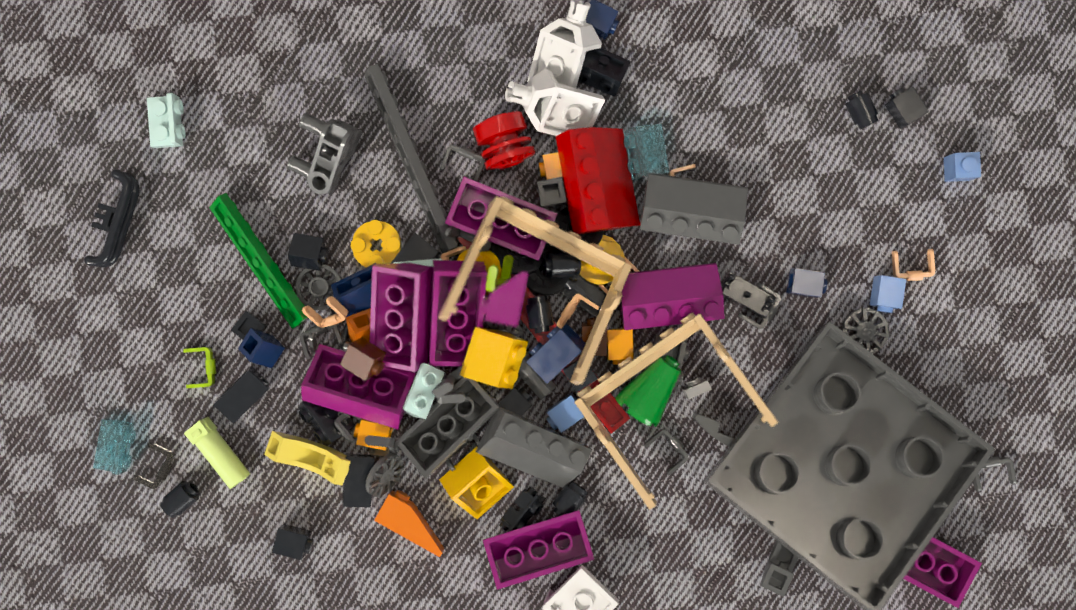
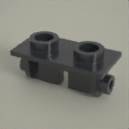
M574 275L572 279L569 278L564 285L566 288L560 293L572 300L574 295L580 294L599 306L600 308L597 310L583 300H580L578 306L597 318L606 294L579 275Z
M531 486L528 489L525 488L515 500L520 510L517 511L511 506L500 519L501 523L499 526L507 532L528 526L527 522L530 518L542 510L544 506L542 503L546 498L538 495L537 491Z

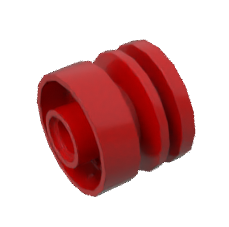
M520 111L494 115L472 128L478 146L490 145L489 148L481 153L482 158H491L484 163L486 170L506 169L522 163L525 159L535 154L533 146H526L531 143V138L529 136L518 137L519 134L527 129L524 117Z

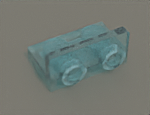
M662 124L635 126L625 131L624 145L628 152V169L632 180L648 177V173L662 175L670 173Z
M106 418L101 419L93 465L94 469L112 471V474L115 475L126 472L131 464L130 446L134 443L136 432L133 430L134 423Z

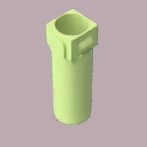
M206 417L199 420L184 434L193 445L197 446L228 488L232 489L246 479L250 472L216 430L217 427L212 420Z

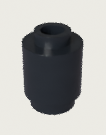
M861 90L848 97L849 102L845 104L854 124L858 125L860 130L879 121L876 116L878 112L869 93L863 94Z
M548 253L546 259L542 261L543 273L547 274L549 279L574 277V275L580 274L581 260L568 253Z
M547 296L527 299L526 311L529 329H535V333L550 331L549 326L554 325L551 302H548Z
M572 480L569 485L566 484L552 502L555 506L554 512L561 516L577 511L586 500L585 496L588 492Z
M181 481L163 497L160 506L169 517L180 516L199 499V490L194 483Z

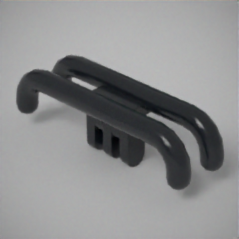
M118 169L111 172V176L122 184L117 206L114 208L98 203L97 208L106 210V213L104 215L95 212L94 217L102 219L103 222L102 224L98 222H92L91 227L107 231L108 235L102 253L99 256L88 255L84 258L85 264L89 266L105 268L117 262L140 193L138 181L133 175Z

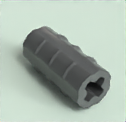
M526 350V355L522 360L518 374L531 388L532 392L542 400L557 385L552 380L546 384L530 367L527 361L532 356Z

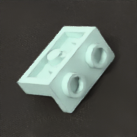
M167 93V96L147 98L150 147L183 146V139H185L186 133L184 125L181 124V114L184 112L182 100L173 93Z
M421 363L403 406L406 414L421 419L427 418L435 398L432 390L441 382L445 372L426 363Z

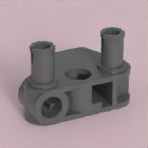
M306 112L300 120L299 127L319 136L314 159L311 164L293 155L288 161L287 169L306 177L309 188L316 194L322 195L327 193L331 195L339 183L343 168L357 149L362 130L341 120L330 119L324 122Z

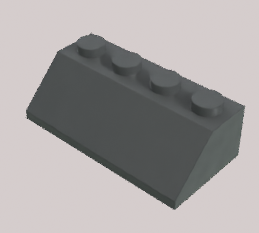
M648 173L640 214V230L740 245L745 224L748 187Z
M463 377L448 393H464L466 395L464 402L439 404L437 402L430 408L426 419L420 418L395 442L425 479L436 471L500 409L495 398L481 382Z
M500 407L491 417L476 452L563 488L582 473L592 449L577 439Z

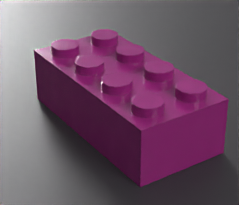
M433 260L428 349L430 366H463L475 327L483 328L484 314H481L485 298L487 279L484 262H474L454 306L458 308L456 313H451L449 319L443 321L438 316L464 261Z
M319 344L301 384L302 400L398 429L405 412L403 406L416 373L384 366L378 376L374 375L364 381L340 365L345 351Z
M932 537L903 579L959 608L982 563Z

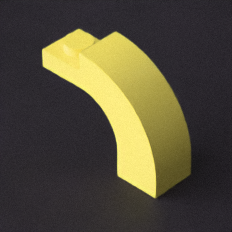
M272 431L264 454L274 462L310 470L321 475L331 483L342 486L349 472L351 462L346 459L345 454L333 448L305 438Z

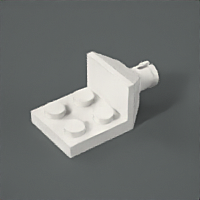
M571 0L567 17L557 19L540 30L528 81L546 68L550 69L558 84L573 88L577 87L586 51L601 48L602 45L593 26L586 23L587 13L591 6L590 3L585 2L584 4L583 0Z
M546 68L530 78L526 86L511 81L508 87L512 88V90L507 88L505 92L506 101L515 102L523 106L537 131L555 136L568 129L593 127L605 102L602 95L558 84L550 69Z
M582 565L555 592L551 589L547 591L543 610H613L619 604V600Z

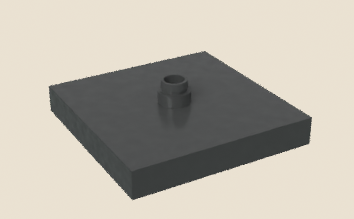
M829 321L820 327L765 399L764 403L778 423L773 427L770 426L768 421L763 423L761 420L763 414L758 409L703 482L863 610H881L995 451V448Z

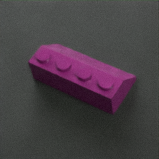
M463 177L445 224L476 236L489 208L488 206L496 196L510 199L513 201L514 206L520 209L525 208L535 212L536 217L544 221L550 220L555 222L557 213ZM495 217L491 225L493 228L487 241L539 261L547 242Z
M414 263L375 264L372 266L370 343L386 352L383 360L386 367L416 372L419 370L421 363H428L432 266Z
M716 263L632 272L628 274L621 291L620 312L624 330L682 324L680 321L692 312L695 316L701 314L705 321L725 319L723 292Z
M521 272L491 292L489 299L484 298L481 314L486 315L485 320L519 326L528 282V273Z
M580 510L483 539L497 590L594 560Z

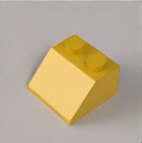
M475 327L460 376L498 388L513 389L518 379L522 360L526 355L528 341L508 332Z
M476 447L455 465L456 469L454 471L449 470L439 481L454 502L478 519L513 489L514 486L490 458L476 452Z

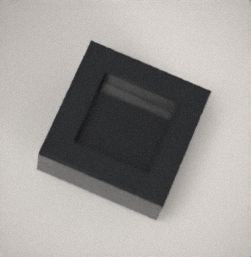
M245 311L231 331L243 340L250 328L264 332L267 325L251 312Z

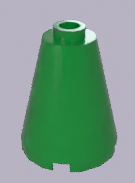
M667 355L666 358L661 356L617 394L616 401L620 406L625 403L629 408L627 413L648 426L654 424V427H657L681 373V369L678 367L680 363L670 355Z

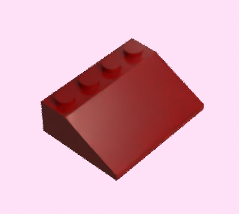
M587 127L568 129L557 135L556 142L573 232L580 235L640 226L623 129Z

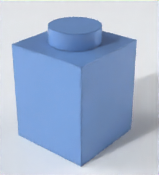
M980 152L953 153L944 157L945 182L970 181L980 178Z
M884 275L874 276L870 306L878 307L877 311L893 313V309H902L906 279Z
M570 393L547 411L549 415L546 418L554 430L558 428L561 433L584 417L574 403L577 398L573 393Z

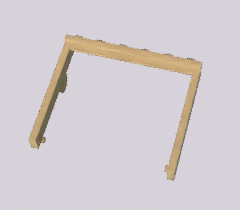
M496 196L488 206L489 208L438 318L446 321L451 313H456L458 308L454 306L481 247L490 236L493 228L491 225L495 217H498L614 277L570 380L575 385L583 384L612 312L621 300V291L632 266L625 263L626 260L623 257L615 254L610 255L604 252L601 246L594 243L588 244L581 240V236L559 229V225L550 220L544 221L536 217L535 212L525 208L520 209L514 206L513 201L510 199Z
M693 312L680 321L683 326L674 331L671 327L661 334L660 338L662 341L656 345L650 342L639 350L641 355L635 360L629 357L618 365L620 368L618 372L612 375L609 371L597 379L600 383L593 389L588 386L577 394L579 399L574 402L649 510L657 504L654 494L650 493L590 406L700 329L704 332L718 355L727 364L763 414V417H761L763 423L768 421L771 427L778 423L701 314L695 316Z

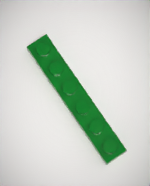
M227 193L219 195L209 207L292 330L308 319L302 311L305 305L297 297L291 284L284 278L278 265L271 259L263 243L258 240L250 224L245 221L236 204Z

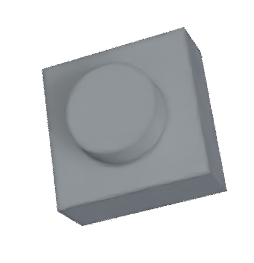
M700 377L686 382L687 387L682 388L687 399L712 390L708 380H701Z

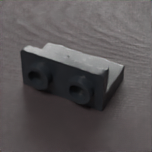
M602 48L586 51L578 81L605 94L616 96L631 61Z
M303 401L298 406L301 419L306 424L310 423L315 430L313 432L315 438L321 444L324 443L326 446H329L342 436L341 432L334 425V421L341 415V412ZM350 417L341 421V424L347 431L356 426Z

